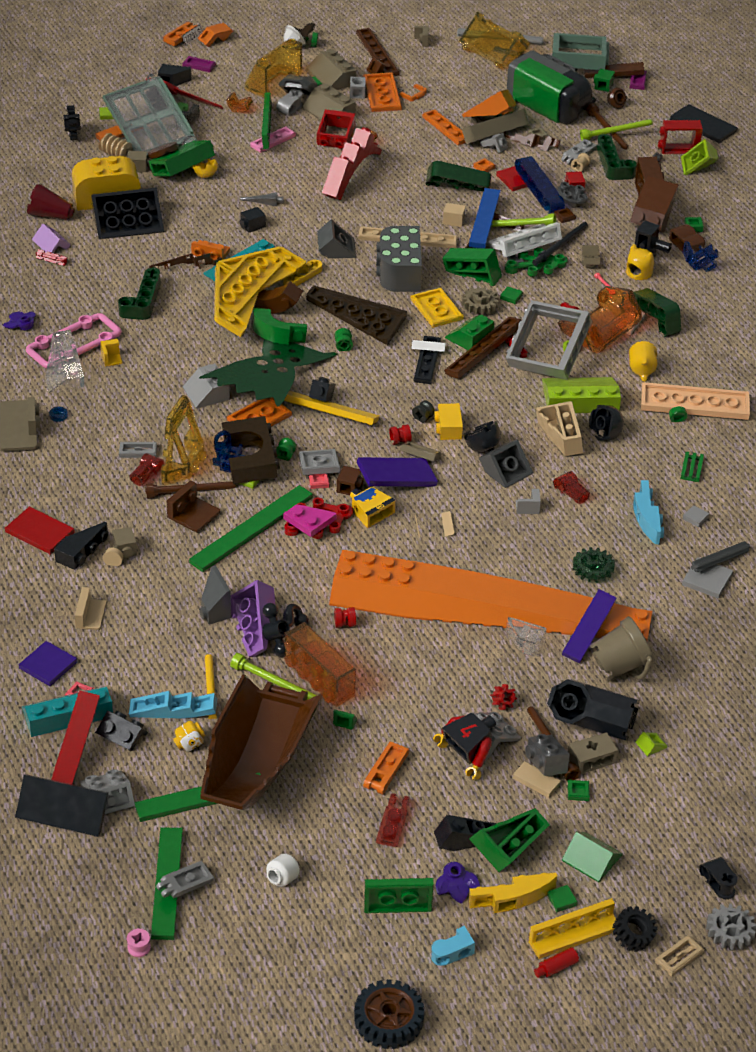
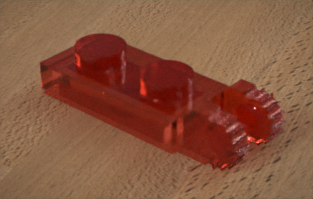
M391 793L377 834V844L398 847L407 817L409 796H404L402 807L399 809L394 808L397 797L396 794Z

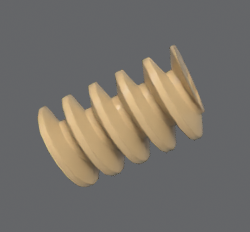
M107 133L100 140L98 148L111 156L127 157L128 151H132V144L111 133Z

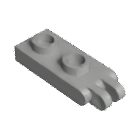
M584 139L564 152L561 161H566V164H570L574 159L578 158L580 153L590 154L596 150L597 145Z
M201 860L163 876L160 879L161 882L156 887L158 890L165 889L161 892L164 898L170 895L176 898L209 884L214 877Z

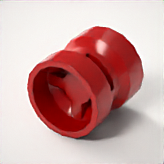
M408 424L402 425L399 428L396 426L389 428L390 440H394L392 445H397L400 442H411L412 435Z
M348 607L346 610L334 608L336 628H342L344 625L356 627L355 607Z

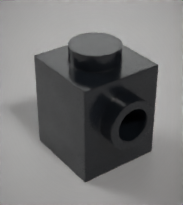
M259 207L243 211L239 221L240 226L249 233L265 228L266 215Z
M324 377L313 379L309 397L325 402L331 401L336 384L329 382L330 379Z

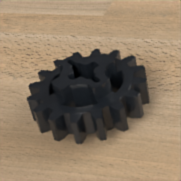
M74 105L66 107L67 115H63L65 132L69 131L70 140H77V131L81 130L80 116L75 114Z

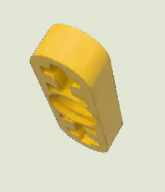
M315 259L308 261L300 271L283 279V285L291 281L298 286L321 273L322 262Z

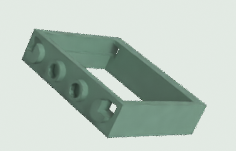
M554 33L552 56L577 69H605V66L609 63V42H606L607 37ZM559 48L600 50L601 54L559 51Z

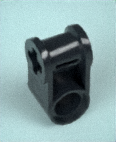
M722 857L699 866L700 875L706 878V883L710 885L717 896L722 899L734 897V886L737 884L738 877Z

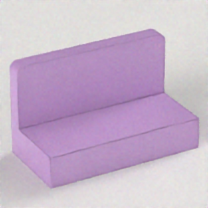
M43 223L32 238L41 249L52 253L55 252L58 246L68 249L71 245L57 231Z

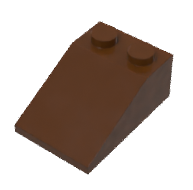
M648 176L634 206L630 222L641 225L646 220L660 225L659 231L664 232L679 185Z

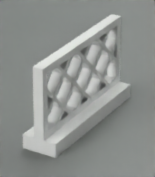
M556 222L546 226L538 224L488 240L486 246L501 250L504 257H509L561 240L560 223Z

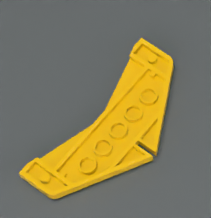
M283 247L270 248L218 261L215 267V322L241 337L247 328L258 293L297 273L305 266L306 261Z

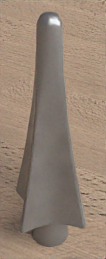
M277 192L240 198L241 201L277 206V203H284V197H278Z

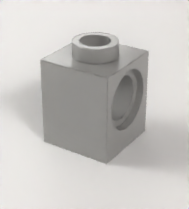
M350 77V98L365 99L366 77Z

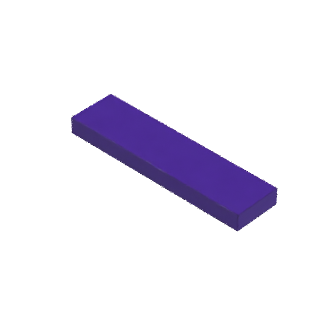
M598 589L562 652L563 656L578 663L582 661L589 649V645L593 642L617 597Z

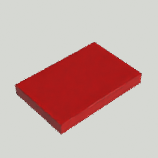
M29 506L5 527V532L51 555L54 552V548L65 537L75 533V529Z

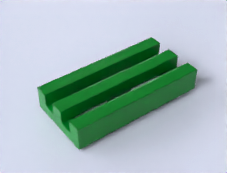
M686 451L680 479L699 482L704 454H700V456H696L697 453L689 455V452ZM688 459H692L689 476H685ZM695 460H699L696 478H694L692 475Z

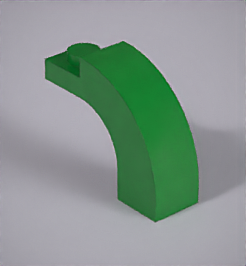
M253 308L252 329L258 336L268 341L289 345V342H306L307 324L281 322L272 317L270 309Z

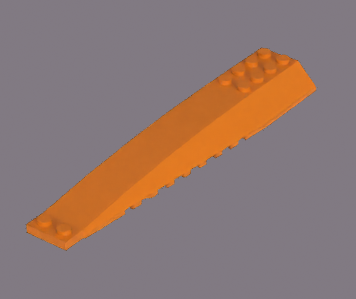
M342 550L333 578L329 605L343 608L355 607V610L430 621L435 619L449 623L454 621L463 622V624L468 625L473 623L483 624V626L488 627L492 625L502 626L507 629L512 627L521 628L526 631L540 630L545 633L560 632L564 635H572L593 598L474 571ZM614 603L595 638H602L618 627L620 622L629 616L637 624L647 641L652 611Z

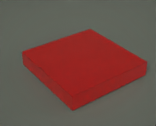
M524 163L496 171V176L512 192L540 184V179Z

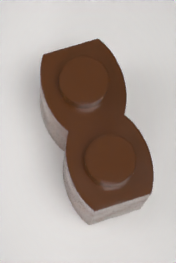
M689 224L670 229L669 240L686 256L704 251L705 239L696 233L695 229Z

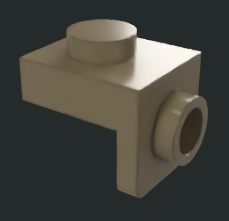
M582 245L581 260L583 265H586V267L600 265L598 245Z

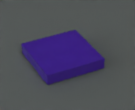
M45 641L19 663V669L51 686L77 663V658Z

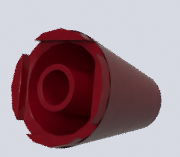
M37 184L34 187L30 196L31 204L28 203L27 214L31 216L68 220L69 217H73L75 212L73 204L42 184Z

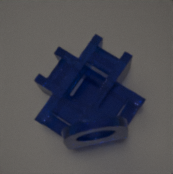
M685 241L683 246L686 263H689L694 270L703 268L706 272H709L717 267L715 259L719 257L717 249L713 250L712 244L706 248L700 245V250L695 252L691 248L690 242Z
M226 430L220 431L215 435L214 450L217 457L212 459L213 465L220 466V471L230 472L229 458L246 456L241 455L243 452L242 444H239V447L232 446L231 434ZM222 435H227L224 441L218 442Z

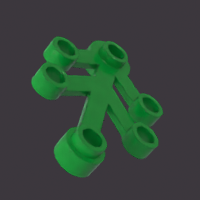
M535 248L534 256L528 255V251L518 253V258L528 260L527 262L517 263L515 260H508L505 264V272L516 274L518 268L528 267L527 274L529 276H537V273L544 267L543 272L545 274H552L556 268L565 267L568 263V258L563 254L550 255L548 260L534 266L532 261L544 250L543 248Z

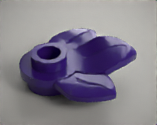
M31 311L25 314L23 312H13L9 315L10 321L4 323L3 327L10 329L20 327L21 330H29L34 326L36 314Z
M449 862L445 865L443 875L437 879L435 886L438 895L449 892L455 901L463 903L467 898L469 889L480 887V882L474 873L465 871L460 863ZM451 870H457L458 874H453Z

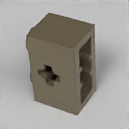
M606 732L570 743L568 747L569 760L576 764L581 774L617 763L618 749Z

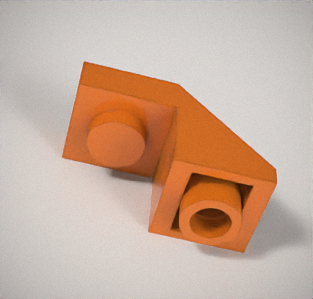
M225 23L208 26L198 39L209 47L218 37L222 41H226L233 30Z

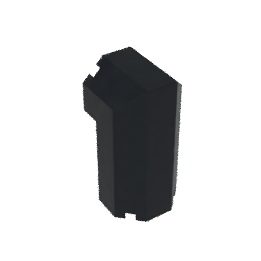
M566 679L552 687L547 704L556 720L600 733L607 732L609 736L626 741L629 738L626 735L628 728L633 729L639 708L635 707V704H639L640 700L573 679Z

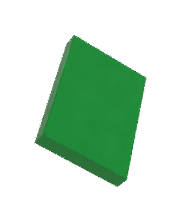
M433 878L365 879L364 913L431 912L434 880Z

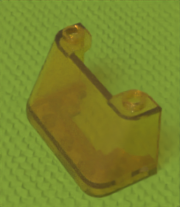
M477 12L458 41L462 45L461 48L490 60L499 69L508 67L513 60L517 59L528 49L530 43L521 33L517 31L510 32L494 24L490 19H485L483 14Z
M288 39L258 59L245 81V90L264 98L265 92H270L267 84L278 76H287L289 74L299 76L302 73V43L295 39Z

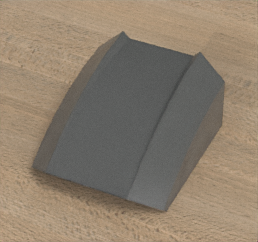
M293 74L287 75L279 82V86L286 93H289L291 90H300L302 95H310L312 90L318 86L311 76H297Z

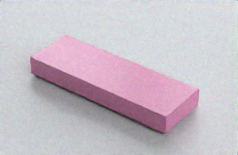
M286 126L270 133L269 149L296 137V133ZM262 137L250 143V147L259 153L268 150L263 149Z

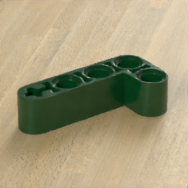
M607 134L599 135L597 152L606 177L610 180L635 178L637 162L631 159L620 160L612 137Z
M433 161L427 170L426 185L439 187L441 183L475 191H484L485 188L490 189L492 174L443 161Z
M148 268L145 271L137 297H121L118 300L120 317L146 320L151 317L161 286L159 269Z
M649 288L631 293V302L638 309L658 319L659 332L665 335L664 337L681 332V314L679 305L676 302Z

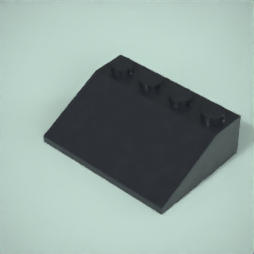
M157 187L91 195L93 216L99 239L164 232Z

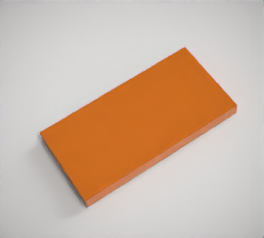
M393 73L363 75V77H366L365 89L371 112L402 110Z

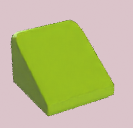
M642 732L635 742L646 756L668 748L657 733Z

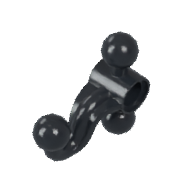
M267 603L263 607V614L269 619L270 623H266L263 626V635L268 641L275 640L274 652L278 657L284 658L289 655L290 647L284 642L283 638L289 635L290 628L293 625L298 629L306 628L309 624V618L303 614L298 605L289 604L283 612V619L277 620L278 607L274 603Z

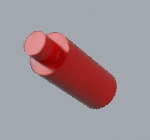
M570 947L539 962V967L534 969V973L537 978L543 975L548 978L578 963L579 956L576 950Z

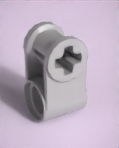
M291 90L287 95L279 99L276 105L277 111L291 116L290 114L299 110L303 106L301 102L302 91Z

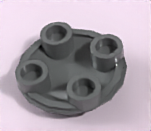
M561 182L558 187L559 195L569 202L584 204L588 200L584 192L585 188L581 185L573 186L567 182Z

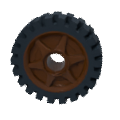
M386 979V984H383L382 980L377 981L376 986L373 983L369 984L368 989L364 988L355 1002L354 1021L356 1030L358 1029L361 1037L364 1036V1040L367 1043L372 1041V1045L378 1047L379 1044L382 1045V1049H387L388 1045H391V1049H397L398 1044L401 1047L406 1046L407 1041L411 1043L415 1037L419 1036L420 1030L423 1027L424 1004L421 996L417 995V991L414 988L410 990V985L407 983L402 987L401 981L396 980L395 984H392V979Z

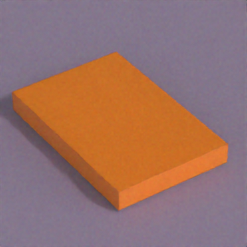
M271 397L257 400L227 416V421L265 416L266 422L270 423L272 427L292 416V412L282 404L277 406L274 398Z

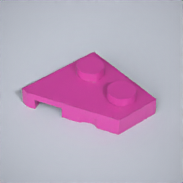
M296 504L283 513V519L312 537L335 521L337 514Z

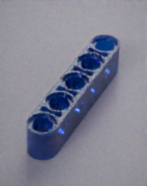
M532 156L515 160L516 171L541 206L549 212L548 214L565 208L564 199L559 195L557 189Z

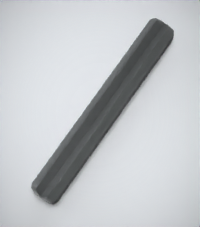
M743 541L692 562L691 569L699 572L749 551L750 544Z

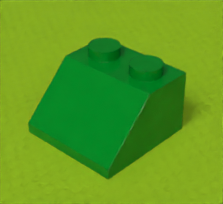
M480 314L461 324L446 335L445 338L469 350L494 329V321Z

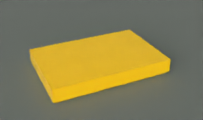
M442 288L411 295L410 299L432 328L464 319L462 313Z

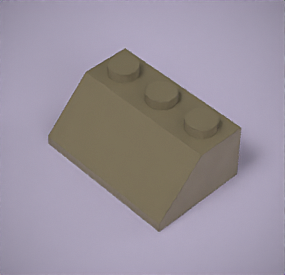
M334 49L320 52L306 68L322 84L326 83L336 90L350 87V77L356 76V70Z
M324 83L312 90L302 108L321 120L325 109L355 113L356 102Z

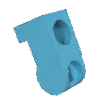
M463 926L456 929L455 936L446 940H436L432 944L431 959L434 964L444 966L475 953V942L466 927Z

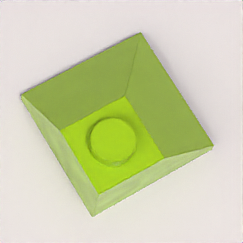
M706 139L681 156L684 175H689L706 168L719 159L717 150Z

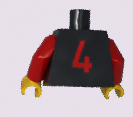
M474 713L452 717L442 727V734L434 735L433 740L436 743L440 742L437 745L439 748H446L449 744L469 765L472 763L473 767H468L465 773L467 776H470L474 771L475 774L472 780H479L481 778L479 767L483 766L492 746L490 729L496 726V722L490 715L480 720Z

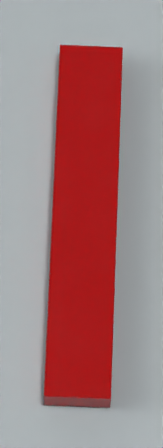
M79 690L51 780L73 785L100 695Z

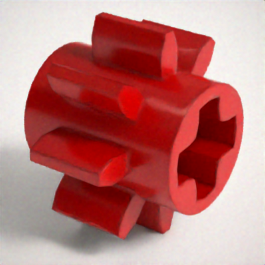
M502 684L501 687L495 686V691L493 694H490L493 699L492 705H499L500 710H505L506 706L513 708L512 703L517 700L514 693L515 689H508V684Z

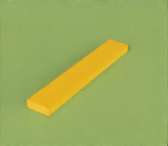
M289 391L284 401L369 425H373L379 420V415L329 401L325 402L310 398L307 395Z

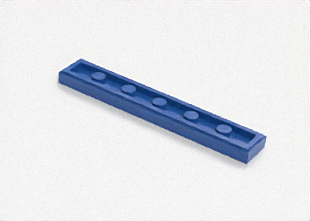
M484 189L469 240V247H486L501 190Z

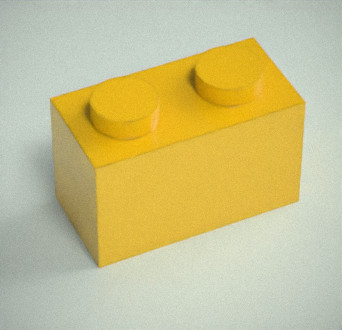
M460 403L438 404V411H434V421L438 422L436 423V434L440 435V440H462L463 425Z

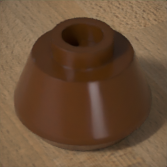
M614 88L607 95L608 104L614 108H622L626 103V93L621 88Z

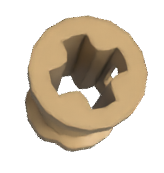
M580 153L578 158L572 161L571 168L575 171H583V168L591 162L589 155Z

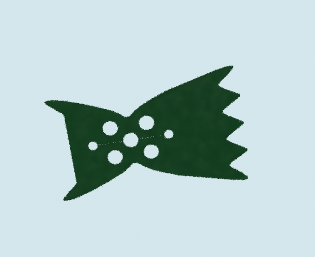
M264 339L262 347L263 356L231 363L200 376L199 379L216 377L217 386L235 384L237 393L255 391L256 400L273 397L276 405L280 406L294 383L295 366H303L325 360L338 353H322L293 342L285 345ZM276 350L279 351L281 354L272 355L270 354V351ZM291 357H297V358H299L301 361H300V362H292V361H290V358H291ZM282 359L284 363L277 364L273 360ZM264 360L267 361L268 364L259 365L257 364V361ZM284 367L287 368L288 371L279 372L277 371V368Z

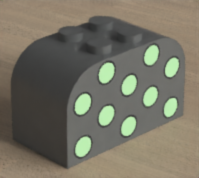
M390 226L383 229L380 233V242H377L376 276H380L381 286L394 292H421L422 258L420 226Z

